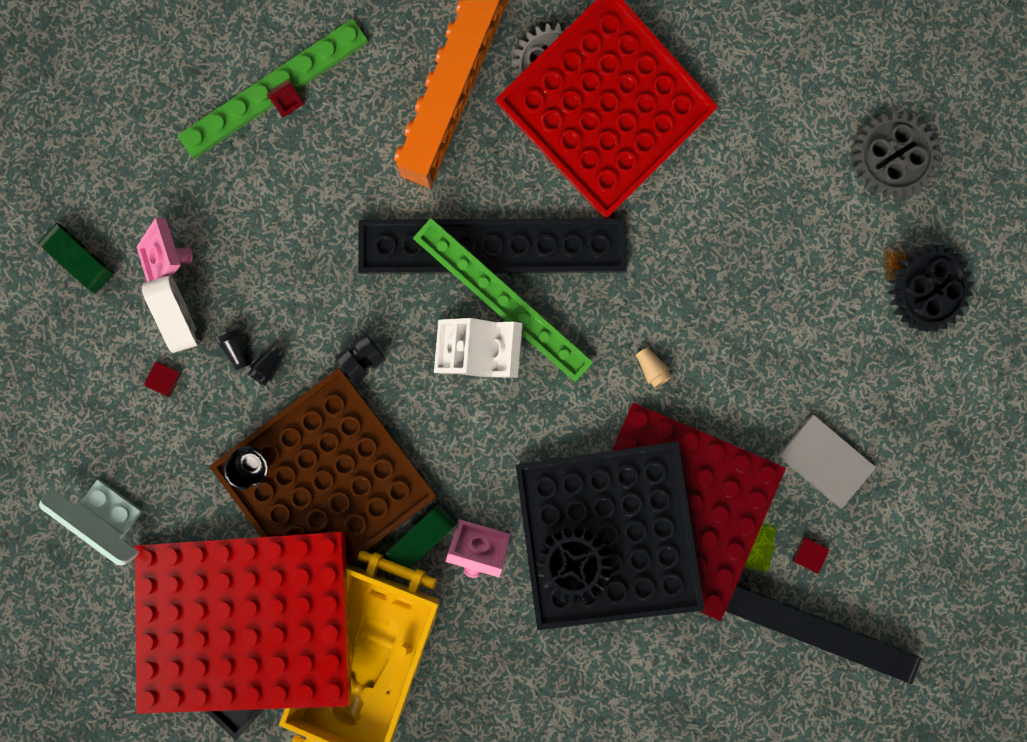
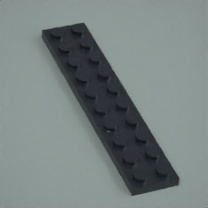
M626 218L433 219L494 274L626 272ZM429 219L358 220L359 274H452L413 239Z

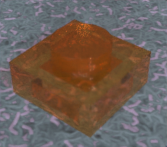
M906 252L884 253L885 280H896L897 276L892 270L901 269L897 261L907 260Z

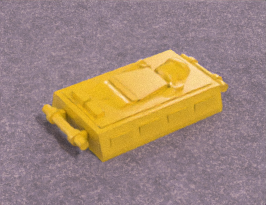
M363 550L358 555V561L368 564L367 570L355 565H346L352 704L340 707L285 708L279 726L306 737L305 739L295 735L292 742H393L399 725V718L404 711L412 688V681L417 674L425 651L424 647L430 637L440 605L439 598L421 592L419 589L422 585L433 590L437 583L436 578L426 575V572L416 569L415 571L384 559L382 554L376 552L371 554ZM381 569L411 581L408 587L378 575V570Z

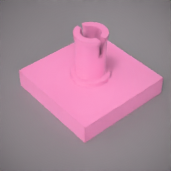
M155 218L137 245L147 282L169 275L173 277L181 264H190L193 259L190 247L175 248L166 218Z
M459 519L446 562L464 567L465 575L471 578L479 577L481 572L500 578L511 534Z

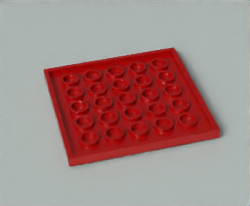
M596 0L494 100L603 218H608L718 108L624 0Z

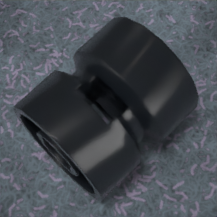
M365 333L353 341L352 348L346 347L335 356L337 362L355 383L360 382L369 374V368L376 369L386 361L384 355Z

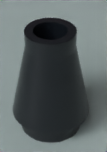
M239 329L218 337L220 341L218 345L231 361L235 370L251 365L244 334L241 335Z
M272 345L268 351L249 366L251 369L247 374L258 383L266 386L268 382H272L285 353Z

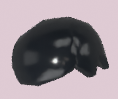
M243 446L236 449L229 455L224 465V476L231 486L241 490H247L252 486L261 484L269 472L268 457L261 449L253 446Z

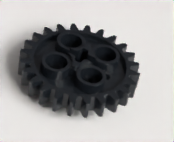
M934 244L914 247V252L905 253L907 260L897 261L901 269L892 270L897 278L896 280H889L890 284L895 285V289L888 292L890 295H895V299L890 302V305L898 306L894 314L903 315L901 322L909 323V328L925 332H938L939 328L948 329V323H957L955 315H964L960 308L962 306L969 307V303L965 301V298L973 296V294L967 291V287L974 285V283L967 281L966 278L972 274V271H964L968 262L959 261L961 254L953 253V248H944V245Z

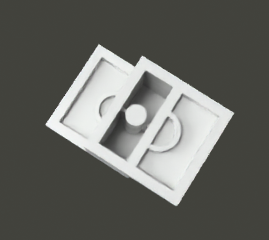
M473 318L438 320L434 373L518 378L522 323L491 322Z

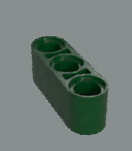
M56 222L38 241V244L85 288L96 294L110 280L114 272L108 271L104 267L105 264L97 256L85 250L86 246L74 235L70 236L65 232L67 229Z
M439 503L384 555V559L411 568L458 523Z

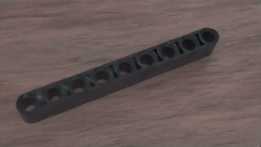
M736 585L726 609L728 613L909 684L914 683L922 658L915 654H909L887 643L883 644L874 638L861 633L858 634L836 623L832 624L826 621V619L810 613L807 614L785 603L781 604L775 601V599L759 593L756 594L739 585Z

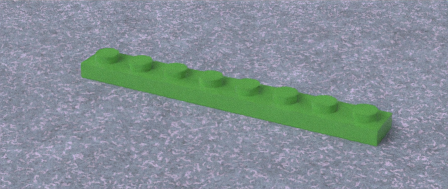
M352 18L177 135L190 156L193 159L197 158L273 107V103L266 95L268 92L286 80H289L297 91L368 43L366 37Z
M432 218L413 237L418 244L506 322L522 323V336L574 382L591 366L593 362Z

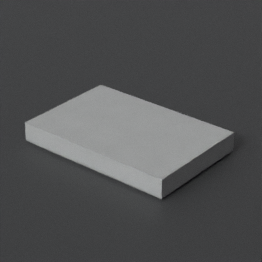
M811 415L777 455L841 509L876 468L815 415Z

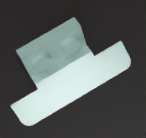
M101 479L96 480L82 501L76 504L70 502L54 489L41 498L39 507L115 564L126 565L138 555L139 552L123 541L122 538L143 510Z

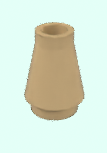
M649 347L636 354L648 384H652L654 388H657L672 378L669 372L671 369Z

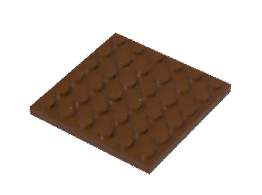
M341 368L336 369L209 466L261 537L345 532L346 565L354 561L361 550L367 551L437 497ZM253 446L261 449L268 457V475L261 484L252 486L247 490L231 486L224 476V465L229 455L240 447Z

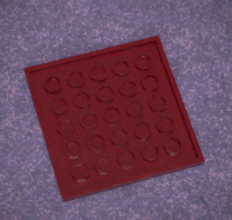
M632 403L612 451L678 441L705 611L698 612L721 622L786 467Z

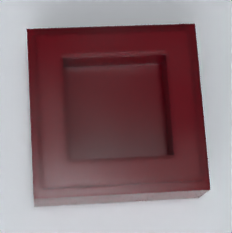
M286 80L266 94L282 118L305 104L289 80Z
M155 361L143 386L170 397L182 373Z
M803 537L792 561L819 574L830 550Z

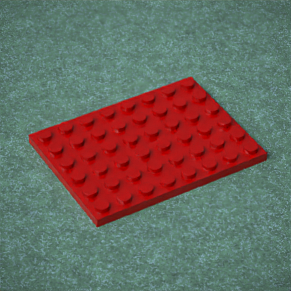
M345 532L135 546V549L139 552L135 557L136 714L340 707L352 704Z

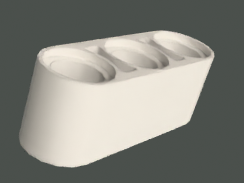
M169 275L144 282L142 284L143 296L169 350L175 353L199 346L200 340L196 339L194 332L197 331L196 326L173 277Z

